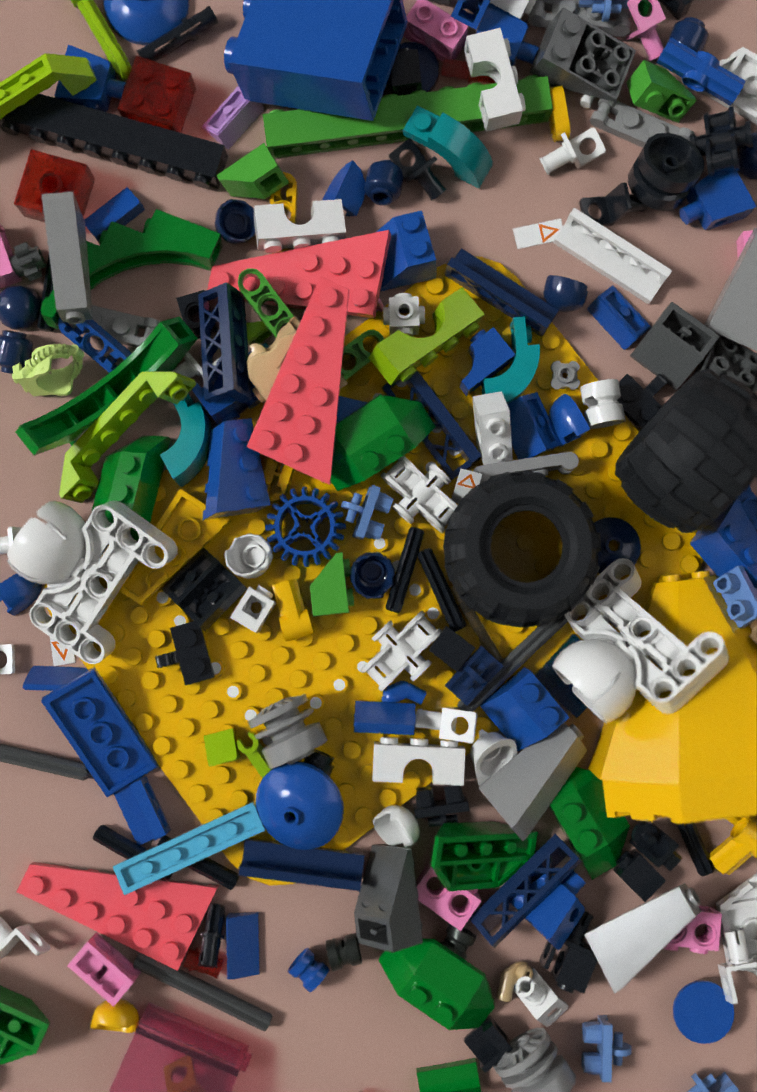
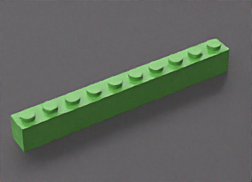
M530 75L518 80V84H516L518 94H523L526 109L522 112L519 124L507 127L549 122L553 107L548 76ZM496 82L484 85L482 83H472L467 87L454 88L447 86L438 91L431 92L417 90L409 95L402 96L388 94L381 98L374 121L301 109L290 111L282 109L272 110L267 114H263L267 148L276 159L403 142L409 139L403 135V129L417 105L438 116L443 112L463 124L471 132L484 131L485 127L479 108L481 91L494 88L497 84Z

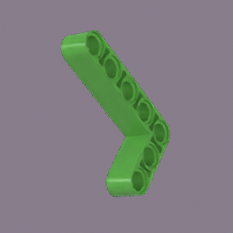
M254 268L243 270L238 278L239 290L276 339L282 326L286 325L294 316L259 270ZM248 277H255L260 281V286L255 291H248L243 286L244 281ZM267 301H273L278 305L279 309L276 314L268 316L262 312V305ZM368 330L344 347L343 355H351L355 360V366L352 370L341 369V374L345 380L371 362L369 360L371 353L364 349L363 340L367 337H372L380 343L384 338L378 331Z

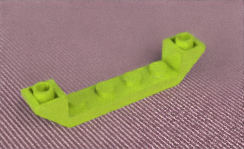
M45 53L0 82V120L17 107L26 104L43 90L49 89L59 80L72 96L87 89L92 83L97 81L89 60L84 57Z
M141 372L65 453L59 490L60 497L79 503L87 500L99 484L91 466L99 461L100 457L110 446L118 441L119 437L131 424L137 421L138 417L157 398L178 404L196 386L195 380L177 372Z

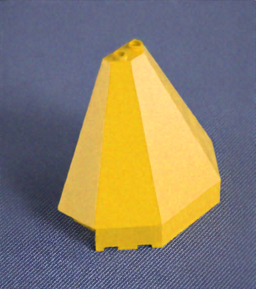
M710 570L691 572L692 578L681 579L680 574L662 576L663 581L653 582L644 610L686 646L691 644L702 633L715 632L719 634L724 640L728 651V663L674 713L666 714L660 712L639 690H636L634 699L625 713L610 723L606 724L604 722L588 769L597 778L603 780L607 817L616 818L631 815L632 819L656 821L658 818L669 817L671 818V823H691L757 814V645L750 637V634H752L750 624L745 628H738L735 620L730 618L727 612L728 606L722 594L717 592L713 584L717 577L710 575ZM650 631L642 632L639 637L647 636ZM710 648L705 654H715L719 649ZM651 660V662L662 671V669ZM686 670L682 676H691L696 670ZM672 691L662 692L659 698L665 699L669 697Z

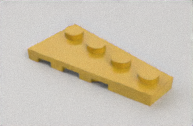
M179 489L155 526L175 541L177 545L176 557L158 569H152L138 561L119 592L138 604L143 605L225 528L231 520L226 517L202 520L206 504ZM155 546L156 555L164 559L162 548Z

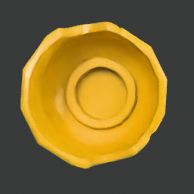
M120 999L114 1007L105 1000L96 1007L90 1027L97 1030L133 1033L138 1028L139 1013L135 1006L125 999Z

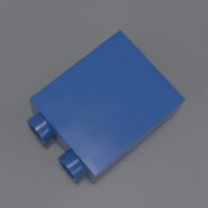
M244 0V22L238 37L232 36L226 43L224 64L227 72L234 75L245 100L374 121L408 23L403 0Z

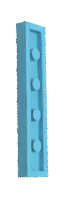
M253 801L113 866V870L123 894L126 895L259 834L266 829L261 822Z

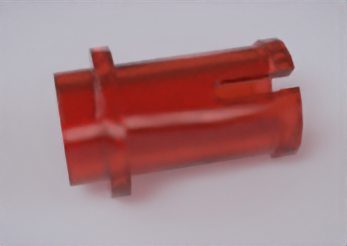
M196 947L195 950L189 948L183 967L188 968L190 973L191 970L217 979L224 959L218 958L217 968L198 966L199 948Z

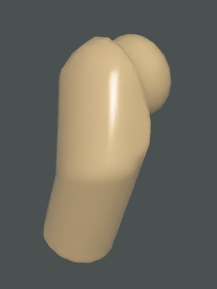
M523 961L516 962L505 968L501 973L496 998L504 1002H511L514 985L523 976L532 979V968Z

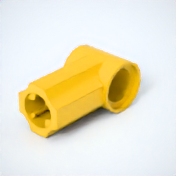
M297 578L272 585L280 612L279 622L285 642L315 634L308 608L305 609Z
M743 817L734 825L730 836L710 852V860L720 873L730 875L751 856L757 858V824L749 817Z

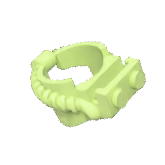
M49 344L41 346L32 352L31 359L25 361L23 368L20 363L12 366V379L16 384L19 383L25 392H29L34 397L46 395L67 396L73 390V380L77 378L82 370L84 352L75 344ZM71 356L73 357L72 363L60 369H51L52 359H68Z

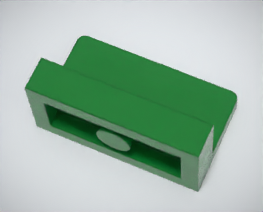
M475 1058L416 1068L420 1092H482Z

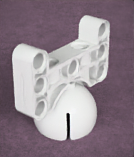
M50 501L37 511V516L48 523L45 524L37 518H30L12 542L7 553V562L19 576L34 583L47 584V588L43 589L29 612L30 620L35 627L84 662L96 664L110 655L116 646L113 635L98 625L138 561L152 569L161 568L176 557L177 545L172 538L119 501H110L96 507L86 523L72 507L62 502ZM106 510L113 514V523L107 520L105 516ZM131 528H134L138 532V541L134 540L131 537ZM155 546L162 548L164 559L156 555ZM99 577L106 580L107 588L100 584ZM45 607L51 611L52 617L48 616ZM69 624L76 629L77 635L71 632ZM93 642L98 643L101 647V652L95 649Z
M624 558L615 560L596 577L594 584L590 586L584 595V600L572 611L565 614L574 632L583 640L572 643L563 649L552 665V668L562 681L567 685L572 683L573 693L606 724L616 720L625 713L634 699L636 690H639L660 712L671 714L678 711L719 673L729 660L724 640L719 634L715 632L702 633L691 644L686 646L631 599L641 587V578L632 561ZM624 575H629L626 579L620 580ZM608 595L605 599L598 600L601 596ZM586 615L582 620L577 621L578 617ZM609 623H611L620 632H617ZM650 631L647 636L639 637L642 632ZM710 648L719 649L715 654H705ZM651 660H652L655 664H657V665L662 669V671H661L660 669H658V668L651 662ZM686 670H696L691 676H682ZM672 691L669 697L665 699L659 698L662 692Z

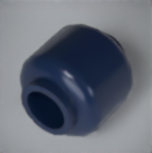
M687 17L682 21H678L673 26L669 39L672 37L698 52L704 51L709 34L704 22L697 18Z
M390 160L374 162L369 166L364 186L366 195L377 205L385 206L395 202L401 195L404 179L403 171Z
M3 330L2 334H0L1 372L13 374L12 366L20 363L23 368L25 361L31 359L33 343L26 338V333Z

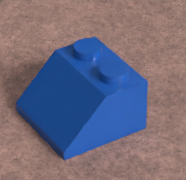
M422 210L393 217L377 231L390 230L391 233L380 291L436 279V257Z
M525 667L480 705L503 735L515 741L517 751L548 737L570 718L532 671Z

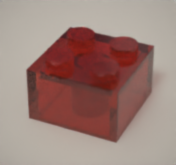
M136 56L118 106L120 115L181 133L196 92L192 74Z
M31 149L14 205L24 217L45 222L42 194L73 192L84 217L95 177L87 164Z

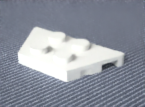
M742 47L732 53L729 58L719 61L721 67L746 81L733 104L730 106L706 91L701 93L726 108L734 106L735 113L757 125V54Z
M756 873L716 902L717 911L722 914L721 935L726 963L730 960V954L724 932L728 930L733 932L734 929H744L749 957L757 958ZM757 967L742 970L757 975Z

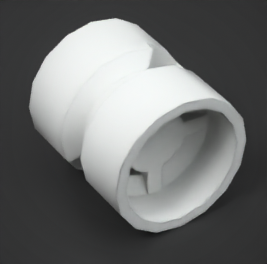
M617 379L595 381L580 387L582 402L588 406L584 413L590 429L614 426L626 421L623 405L617 401L621 397L619 381Z

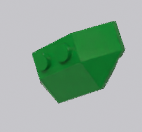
M380 394L336 424L331 482L337 491L367 480L421 443L436 427L421 402Z
M143 435L107 455L104 460L92 511L96 507L110 501H119L150 523L165 464L160 454L168 450L171 439L166 436ZM106 510L105 516L107 520L113 523V514ZM131 528V537L134 540L138 541V532L134 528Z
M576 766L549 805V808L578 858L582 861L581 863L589 877L593 880L617 866L616 862L621 856L630 825L625 816L607 817L603 780L597 778L590 770Z
M495 821L444 823L435 835L431 867L448 892L498 888L508 881L535 854L538 832L532 830L528 837L522 841L512 828L504 823Z
M422 938L423 943L397 952L383 951L378 961L397 995L446 1029L479 1028L495 1008V1001L492 998L486 974L435 939Z
M1 985L0 1065L36 1054L51 1023L33 1000Z

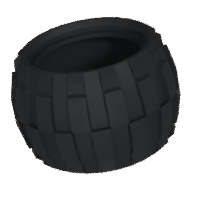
M712 369L701 370L693 375L647 422L616 462L615 475L622 480L621 487L632 502L651 519L668 528L676 527L682 533L700 530L718 517L757 477V395L742 382L724 373L718 375Z
M524 470L518 473L505 472L492 476L478 486H475L462 498L451 515L445 531L443 548L445 568L449 581L453 584L460 599L470 609H473L485 617V619L500 625L531 627L556 621V619L572 611L584 600V595L590 586L594 584L600 568L598 565L599 551H602L600 532L597 533L592 519L594 515L587 503L582 502L573 493V488L559 479L553 480L545 477L543 473ZM518 511H533L544 515L554 523L562 539V555L558 565L547 577L536 582L525 583L510 579L498 569L491 554V538L496 526L503 518Z

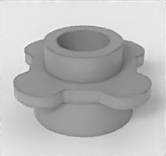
M555 361L550 367L553 371L552 388L556 390L567 388L575 390L579 387L580 381L577 379V371L580 369V366L576 361H571L570 363ZM563 373H567L568 377L564 378Z

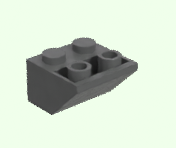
M671 302L637 345L630 357L654 375L661 374L668 381L667 384L677 390L703 360L720 336L674 302Z

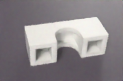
M501 28L466 36L464 52L471 78L486 75L494 79L497 84L494 88L481 91L479 108L485 131L519 124L526 105L523 94H518L516 86L518 84L517 69L510 64L511 49L509 40L503 38Z
M342 199L313 201L311 220L301 225L294 224L287 219L284 203L254 205V226L258 251L265 250L267 253H276L282 249H297L345 239L346 227Z
M380 737V742H374L372 781L403 783L405 766L414 759H423L432 766L433 784L464 786L465 748L464 746H458V741L440 740V745L428 744V739L410 738V743H398L397 737Z

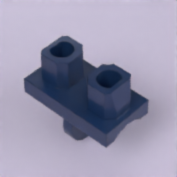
M480 645L459 671L448 680L445 686L468 706L500 671L503 665Z

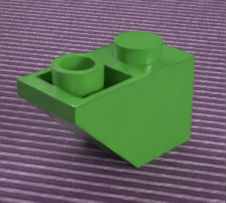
M646 60L641 62L626 82L635 106L677 123L697 101L695 96L667 69Z
M265 143L216 175L227 192L235 197L266 199L289 183Z
M342 552L336 553L310 585L314 617L350 613L349 606H354L353 588L347 589L346 577H349L351 574L350 561L343 558Z

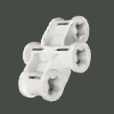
M405 456L400 457L387 473L383 472L380 475L393 490L403 497L398 504L394 503L392 508L409 524L414 522L413 517L419 512L436 530L443 534L446 531L445 526L449 523L452 513L458 506L440 490L444 484L448 485L451 482L450 478L433 463L429 466L430 470L424 475ZM434 479H436V480L432 483V485H431L429 488H427V486H428ZM414 500H416V502L409 509H406ZM447 509L448 511L439 519L438 517Z
M423 610L400 633L393 627V622L390 620L371 638L374 642L378 641L384 648L361 669V672H367L379 685L378 689L380 691H383L403 669L411 675L410 679L414 681L432 664L430 660H425L420 653L441 634L442 630L440 628L436 629L425 618ZM418 624L428 633V635H426V634L418 627ZM386 634L397 643L396 646L386 637ZM407 656H409L417 664V667H415L407 659ZM375 666H377L386 676L383 677L375 669Z

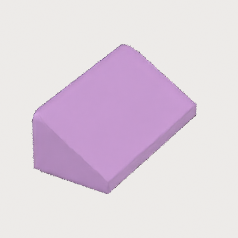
M238 86L203 124L202 128L220 144L225 145V148L229 149L264 111V106L262 103L251 102L248 99L245 100Z

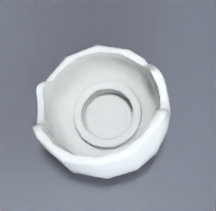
M249 533L236 537L230 548L225 551L226 566L237 576L247 579L257 578L268 570L272 562L273 551L271 545L260 535Z
M390 805L373 819L376 832L389 846L395 847L396 845L404 844L403 848H410L419 839L418 821L415 815L403 806Z

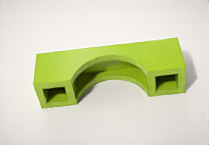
M463 287L442 300L432 314L435 323L434 335L417 338L397 330L375 346L369 356V360L390 385H393L400 379L402 382L407 381L417 372L416 368L421 364L427 367L437 359V353L442 350L447 353L459 343L458 339L464 335L468 338L480 328L477 323L484 316V313Z

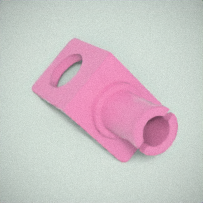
M629 0L627 5L638 29L625 37L627 40L635 36L636 38L640 37L650 62L659 57L664 49L656 27L666 17L658 0H648L652 4V13L649 17H643L638 11V5L641 0Z

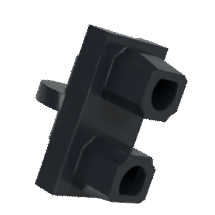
M444 785L446 799L435 801L432 786L416 788V803L413 804L415 818L439 816L428 818L429 827H442L444 823H458L457 814L447 816L445 814L470 811L468 800L464 796L461 786Z
M643 821L635 825L629 842L656 867L659 868L663 865L669 871H672L682 860V857L675 851L679 845L651 821Z

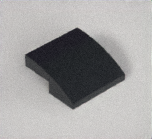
M203 547L162 590L206 632L247 588Z

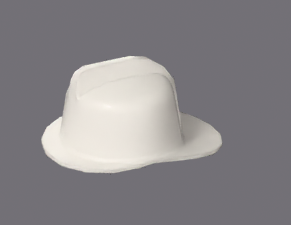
M484 730L479 731V739L470 749V757L475 766L479 786L517 755V747L513 739L505 738L497 732L487 733Z

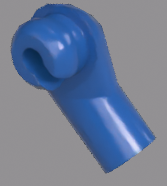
M400 681L387 686L383 691L381 700L382 702L396 703L407 698L421 705L427 691L406 681Z

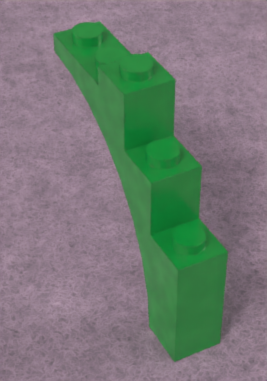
M158 209L155 210L152 218L146 220L143 233L112 221L108 230L102 232L99 245L86 241L90 289L92 290L104 280L123 271L144 265L171 263L191 265L211 271L223 248L221 234ZM53 288L50 296H47L42 302L41 315L48 326L59 330L58 320L60 316L56 310Z
M180 316L161 321L143 343L104 378L62 406L41 417L21 424L15 433L33 456L70 443L72 446L141 372H172L198 338Z

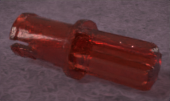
M445 58L442 62L441 75L444 77L467 80L468 84L471 81L488 84L495 83L494 79L486 75L471 78L466 61Z

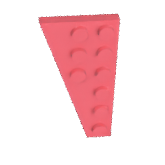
M390 230L214 265L211 268L207 290L226 282L239 290L238 278L241 272L248 268H254L263 274L287 307L306 310L320 276L350 289L347 315L375 319L391 233ZM248 277L244 281L243 286L248 291H255L259 288L260 281L255 277ZM267 301L264 303L266 305L278 306L273 301Z
M320 276L246 447L330 485L350 289Z
M37 862L29 865L16 891L17 893L177 971L219 885L213 884L202 885L189 881L178 882L159 879L124 895L115 873L99 872L100 870L74 869L69 868V866Z

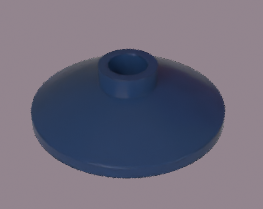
M614 517L603 518L594 522L597 533L600 532L602 551H599L598 565L600 568L598 573H602L612 562L621 558L628 559L635 565L641 550L640 539L636 530L628 522ZM611 540L616 541L618 544L616 551L609 549L608 544Z

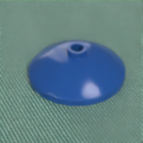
M104 0V9L111 27L120 37L137 45H147L182 23L181 20L188 16L189 0Z
M295 762L291 765L285 763L275 767L264 776L257 788L256 810L266 831L285 846L299 850L319 848L336 835L342 824L344 805L340 791L325 772L313 765ZM288 812H292L296 818L292 817Z

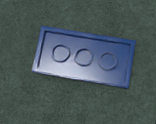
M95 667L41 699V702L106 797L159 767L149 747Z

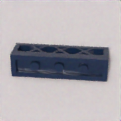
M462 248L456 257H452L447 264L445 276L512 319L513 317L525 316L526 326L530 325L531 331L540 337L543 336L559 311Z
M226 282L198 294L204 400L212 403L230 396L244 403L252 400L251 381L248 377L246 364L249 352L245 298L239 290ZM218 297V303L212 313H210L209 301ZM218 321L220 329L214 339H212L210 331ZM219 347L221 348V357L214 366L212 364V357ZM221 374L223 375V388L214 391V383Z
M417 371L410 379L405 381L411 389L410 400H413V394H415L423 407L428 411L430 418L432 416L437 423L434 429H441L446 435L444 446L432 444L428 439V435L422 440V443L452 481L459 475L461 468L468 469L479 461L482 455ZM401 379L393 385L386 383L382 386L384 393L387 396L396 397L391 389L400 383ZM449 440L454 445V447L448 446ZM437 450H444L443 457ZM447 451L460 453L466 462L455 471H452L446 463Z
M555 833L470 917L471 922L489 944L495 948L582 861ZM567 855L571 858L562 868H555ZM546 874L545 885L540 890H531V884ZM517 895H524V906L519 911H511L514 906L510 901ZM502 920V928L492 936L490 931Z
M248 838L244 843L243 858L239 866L238 875L361 891L365 853L321 847L299 850L276 841Z

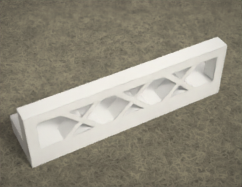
M575 207L553 241L555 245L647 304L651 302L661 285L672 272L671 269Z

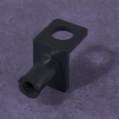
M407 139L389 154V159L403 171L404 180L407 183L412 179L414 181L418 180L431 201L447 190L431 169L433 167L432 164L437 161V158L434 156L427 161L412 139ZM404 150L411 151L415 156V162L410 167L403 166L400 162V153Z
M626 182L620 183L606 196L588 197L579 200L581 212L602 226L615 224L628 212H644L648 209V206L641 203L633 194H629ZM593 204L600 208L601 218L595 219L589 214V205Z
M585 911L564 944L593 957L594 953L590 945L585 943L583 939L594 916ZM548 940L539 959L542 967L547 970L557 950Z

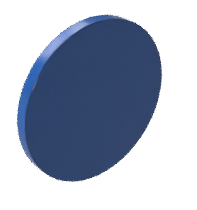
M698 980L685 985L676 995L673 1003V1018L677 1028L686 1038L699 1044H710L722 1039L731 1029L734 1021V1006L725 1000L723 988L711 981Z

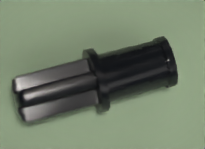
M216 903L209 905L205 931L200 934L202 946L198 966L217 968L221 940H224L225 937L221 935L225 915L224 905Z

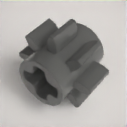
M27 242L15 246V255L10 256V261L18 277H28L29 281L42 277V268L47 267L39 247L31 248Z

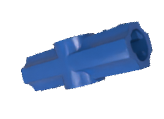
M672 37L667 42L656 62L682 77V82L688 88L697 92L706 91L730 106L746 82L744 79L721 67L719 60L712 54L705 51L696 52Z

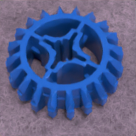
M302 487V496L298 497L295 489H291L290 494L293 499L288 501L287 497L282 494L280 499L284 505L280 507L277 503L272 504V508L278 511L277 515L267 514V518L275 521V523L266 525L265 530L275 531V534L267 537L269 543L279 542L272 550L277 553L284 549L285 551L281 556L283 561H286L290 555H293L292 565L297 566L299 558H303L304 567H309V558L313 557L315 564L320 565V554L323 553L325 558L329 560L331 555L327 549L330 547L334 551L339 550V546L333 543L334 539L343 541L344 535L336 533V530H343L346 528V525L342 522L336 523V520L344 517L342 511L332 512L338 507V503L334 501L327 505L326 503L330 498L328 493H325L321 499H318L319 489L314 488L312 496H308L307 487ZM313 504L320 507L321 510L311 515H303L295 506ZM289 512L294 519V527L283 538L282 522L285 515ZM296 516H299L302 521L305 520L307 523L308 520L313 522L310 528L315 539L310 534L305 532L300 534L298 532L301 526ZM328 516L330 531L323 543L317 535V527ZM300 539H308L316 549L299 551L289 545Z

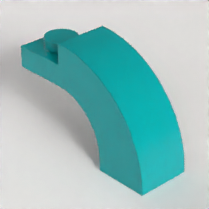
M417 105L403 129V135L438 153L451 165L455 177L479 189L493 166L492 157L485 145L474 133L449 115L442 112L438 116Z
M525 316L513 317L510 324L512 351L515 353L511 367L497 377L485 378L481 384L482 395L502 391L506 403L509 404L523 394L533 379L539 363L540 344L528 345V343L532 342V331L530 325L526 326Z
M189 393L178 404H174L181 419L180 435L170 449L160 454L172 479L180 487L189 483L206 463L209 452L210 431L212 430L210 418L199 401L195 403Z

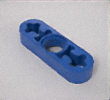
M59 317L58 326L60 331L109 373L117 367L116 363L119 357L125 360L132 354L94 320H85L81 324H76L77 327L73 329L69 323L62 322ZM88 328L90 331L84 337H81L84 330ZM95 335L103 340V350H97L92 347L90 343L91 336ZM110 348H112L113 351L106 358L104 354L107 353L110 350Z

